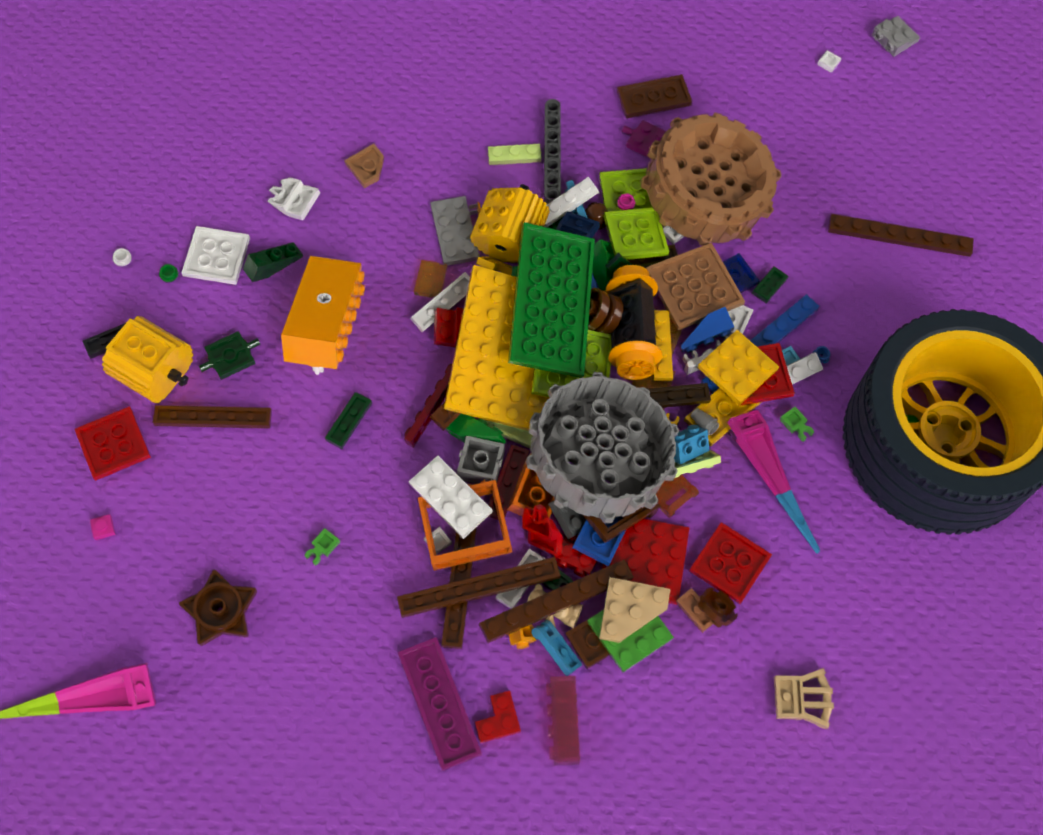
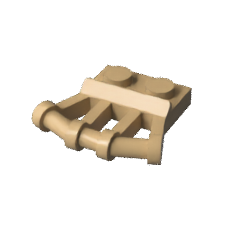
M824 668L804 676H774L776 719H804L816 724L820 728H829L830 723L828 721L832 709H834V703L831 700L833 688H830L824 675L826 674ZM817 678L821 686L803 687V682ZM804 694L823 695V702H804ZM805 708L823 709L821 718L806 713Z

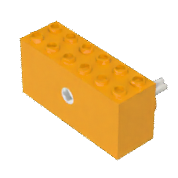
M316 256L309 257L281 333L284 362L311 366L316 375H319L320 372L323 373L324 368L337 369L339 362L343 361V349L347 348L348 345L347 336L352 333V321L355 322L357 316L356 308H360V296H363L365 292V285H362L364 271H362L361 263Z

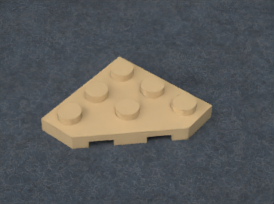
M610 577L599 639L620 643L651 620L664 613L668 609L670 589Z

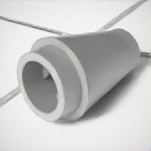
M699 408L695 409L691 414V418L699 427L708 430V435H712L719 428L720 424L717 422V419Z

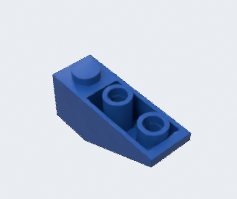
M726 307L709 313L681 345V351L690 353L696 350L698 345L703 343L704 346L709 345L719 336L725 338L731 335L734 325Z

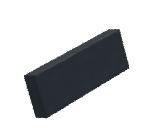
M126 323L83 340L90 359L106 353V346Z

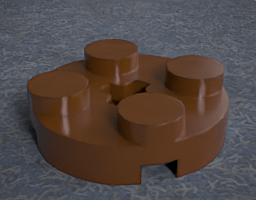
M715 588L706 589L700 596V601L698 602L699 609L712 619V623L715 626L730 625L738 616L734 612L736 608L734 602L722 591L717 593L713 591Z

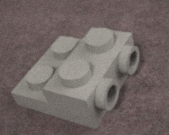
M899 16L890 21L886 19L876 25L872 33L874 39L893 57L914 45L920 39V36Z

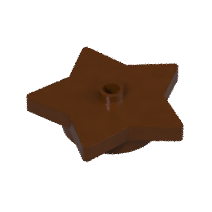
M213 570L204 588L197 594L179 602L181 608L196 620L198 645L203 646L222 634L248 637L245 612L257 594V590L253 587L231 586L216 570Z

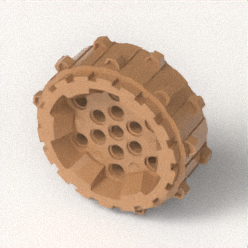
M714 113L712 116L703 114L692 116L688 119H681L679 117L672 119L670 123L671 129L669 128L660 141L655 140L651 144L647 155L651 159L646 169V176L642 177L640 181L641 188L648 192L650 203L660 216L659 222L663 226L672 227L677 233L687 238L695 239L699 242L700 246L710 242L725 243L738 238L742 241L749 239L752 235L751 229L760 217L768 218L774 211L772 207L773 201L771 200L776 192V182L781 178V171L776 169L774 161H772L771 152L767 145H763L761 142L762 137L757 132L746 129L745 124L735 119L734 121L728 120V117L722 116L720 113Z

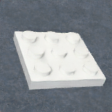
M196 226L182 269V275L184 277L237 285L250 241L249 234Z

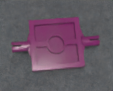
M644 120L634 130L626 125L622 129V132L630 135L626 147L649 159L651 158L647 155L651 144L655 140L660 141L666 133L665 130Z

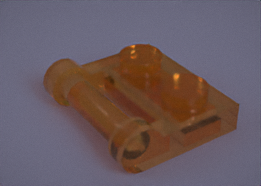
M681 474L679 477L674 478L673 481L664 480L656 496L659 500L660 509L667 517L671 518L678 508L690 498H695L699 491ZM683 488L687 491L670 506L666 504L668 500Z

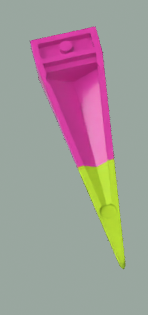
M143 663L130 667L126 666L1 710L0 719L64 713L137 710L154 706L156 700L148 665Z

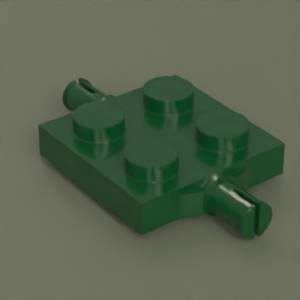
M237 331L205 346L209 361L198 366L201 372L213 368L222 380L256 364L251 355V349L261 344L258 338L246 342L240 332Z

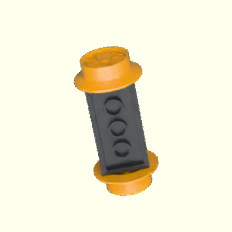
M626 265L618 268L613 273V278L606 285V292L618 296L623 303L621 320L616 329L611 333V351L609 352L608 359L617 368V374L628 380H641L650 377L655 372V365L662 359V351L656 345L653 297L657 293L658 285L650 277L648 270L638 265Z

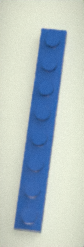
M806 294L750 341L757 347L779 343L814 314L820 306ZM707 376L701 381V383H708L711 394L719 389Z

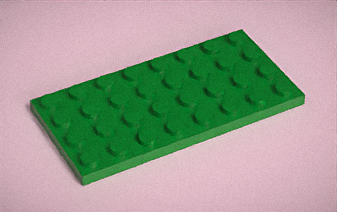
M526 222L523 223L508 363L577 378L584 376L595 239Z

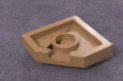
M372 144L346 159L345 165L365 189L379 181L384 155L375 144Z

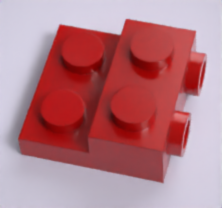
M457 307L455 311L436 308L434 344L456 348L463 308Z
M579 534L569 539L565 535L562 554L557 557L554 556L557 565L563 569L569 568L573 570L574 574L582 578L590 575L597 560L572 548Z

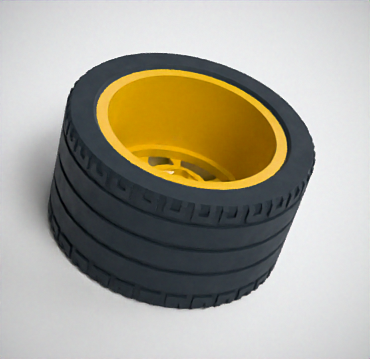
M965 309L941 310L938 313L931 312L927 316L922 315L919 319L915 318L910 323L904 324L902 328H898L884 342L849 400L843 420L845 455L849 459V467L852 468L853 475L858 479V484L864 488L863 491L869 494L871 500L875 501L880 508L886 510L889 515L892 514L895 516V519L902 520L907 525H913L914 528L925 529L927 532L934 531L937 534L943 532L947 535L952 533L959 535L963 532L968 534L973 531L978 532L984 528H990L992 525H996L1006 519L1043 486V343L1025 329L1004 318L975 310L966 311ZM933 380L952 382L967 389L958 402L942 401L933 385ZM919 384L926 394L930 406L925 408L913 401L907 391L909 387ZM974 393L990 405L989 409L980 416H975L969 408L964 406L967 398ZM905 412L909 415H914L919 419V422L909 423ZM994 414L998 415L1003 424L1006 445L999 444L981 435L980 425L989 420ZM974 449L999 456L1003 459L1002 464L996 467H988L979 459ZM961 459L966 466L959 464V460Z

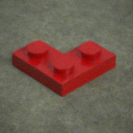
M510 690L490 695L495 716L475 721L480 744L521 733Z

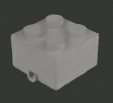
M466 436L463 450H460L459 453L460 461L457 475L463 481L479 484L483 480L486 482L496 480L497 483L505 453V444Z

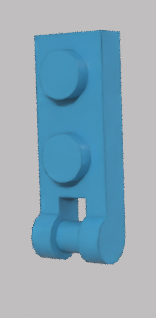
M545 620L540 626L532 629L533 637L540 640L566 677L583 665L551 621Z

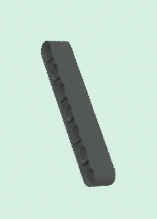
M550 99L545 103L544 202L547 204L561 195V105L556 99Z

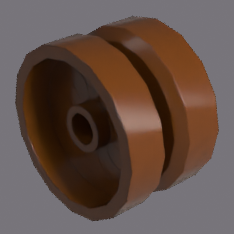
M592 288L588 329L610 334L616 329L623 314L622 300L618 296L607 293L604 290Z

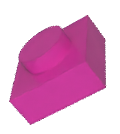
M110 514L90 520L95 540L115 535L113 520Z

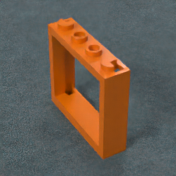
M483 480L479 484L467 485L478 496L493 495L503 540L441 555L436 554L427 508H431V506L422 497H418L434 571L512 553L496 480L487 482Z

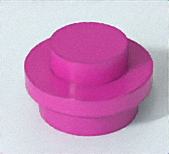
M626 193L618 198L617 205L621 210H631L635 206V199L631 194Z

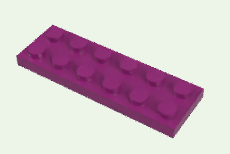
M437 637L398 652L442 771L481 756L480 747Z

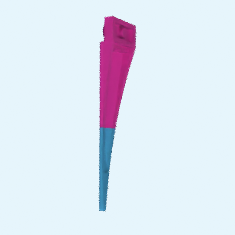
M758 410L730 418L727 423L737 437L736 442L816 553H819L820 548L800 511L783 471L768 424Z

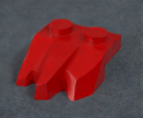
M541 504L536 505L534 510L528 506L524 507L522 528L528 530V543L556 557L561 555L563 536L554 521L549 519L546 508Z

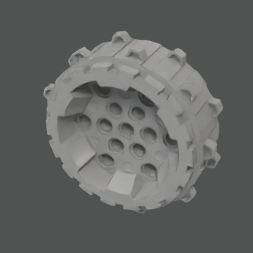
M594 372L592 377L579 378L565 386L554 384L550 387L548 391L550 399L544 404L541 413H534L529 422V434L532 435L530 444L531 455L527 457L526 465L528 469L536 472L542 486L554 497V504L560 509L569 507L579 514L601 518L603 523H612L615 517L632 514L641 507L652 509L659 501L656 493L664 480L673 481L678 472L675 468L676 442L674 437L677 436L679 430L676 424H672L668 420L662 407L650 397V391L645 387L637 388L620 379L604 377L602 372Z

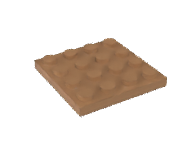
M712 242L646 267L650 277L657 282V293L666 310L669 311V316L677 330L699 323L709 313L726 307L727 311L745 303L743 296Z

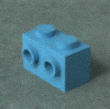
M690 425L687 429L679 431L677 436L674 437L676 442V455L674 459L680 465L710 451L708 430L698 425Z

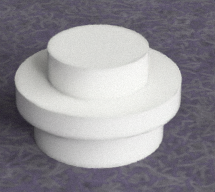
M123 248L117 249L113 254V261L118 266H126L132 260L131 253Z

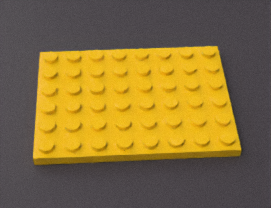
M473 265L443 409L529 431L531 417L534 413H541L544 404L550 398L531 394L534 368L508 363L517 277Z

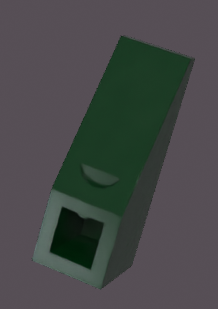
M294 242L248 254L243 270L252 282L269 278L301 259L303 254Z

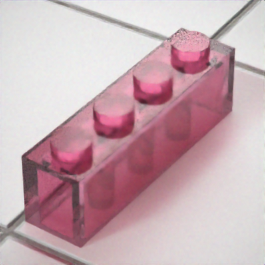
M550 677V683H546V696H550L551 704H547V717H551L552 725H548V738H552L553 747H549V760H553L554 766L579 765L580 747L576 677Z

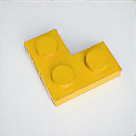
M489 256L478 257L476 262L477 265L487 269L498 270L508 275L512 273L513 266Z

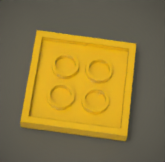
M736 330L699 363L697 368L738 405H741L778 370L779 366L740 331Z

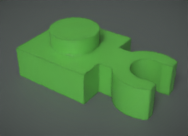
M793 407L779 419L791 433L797 431L799 439L803 442L807 438L803 432H807L810 436L814 433L810 426L805 425L808 420L796 407Z
M324 528L312 541L311 544L315 548L309 549L305 553V558L308 559L311 555H315L316 558L313 560V564H319L321 555L324 554L328 557L339 545L340 540Z

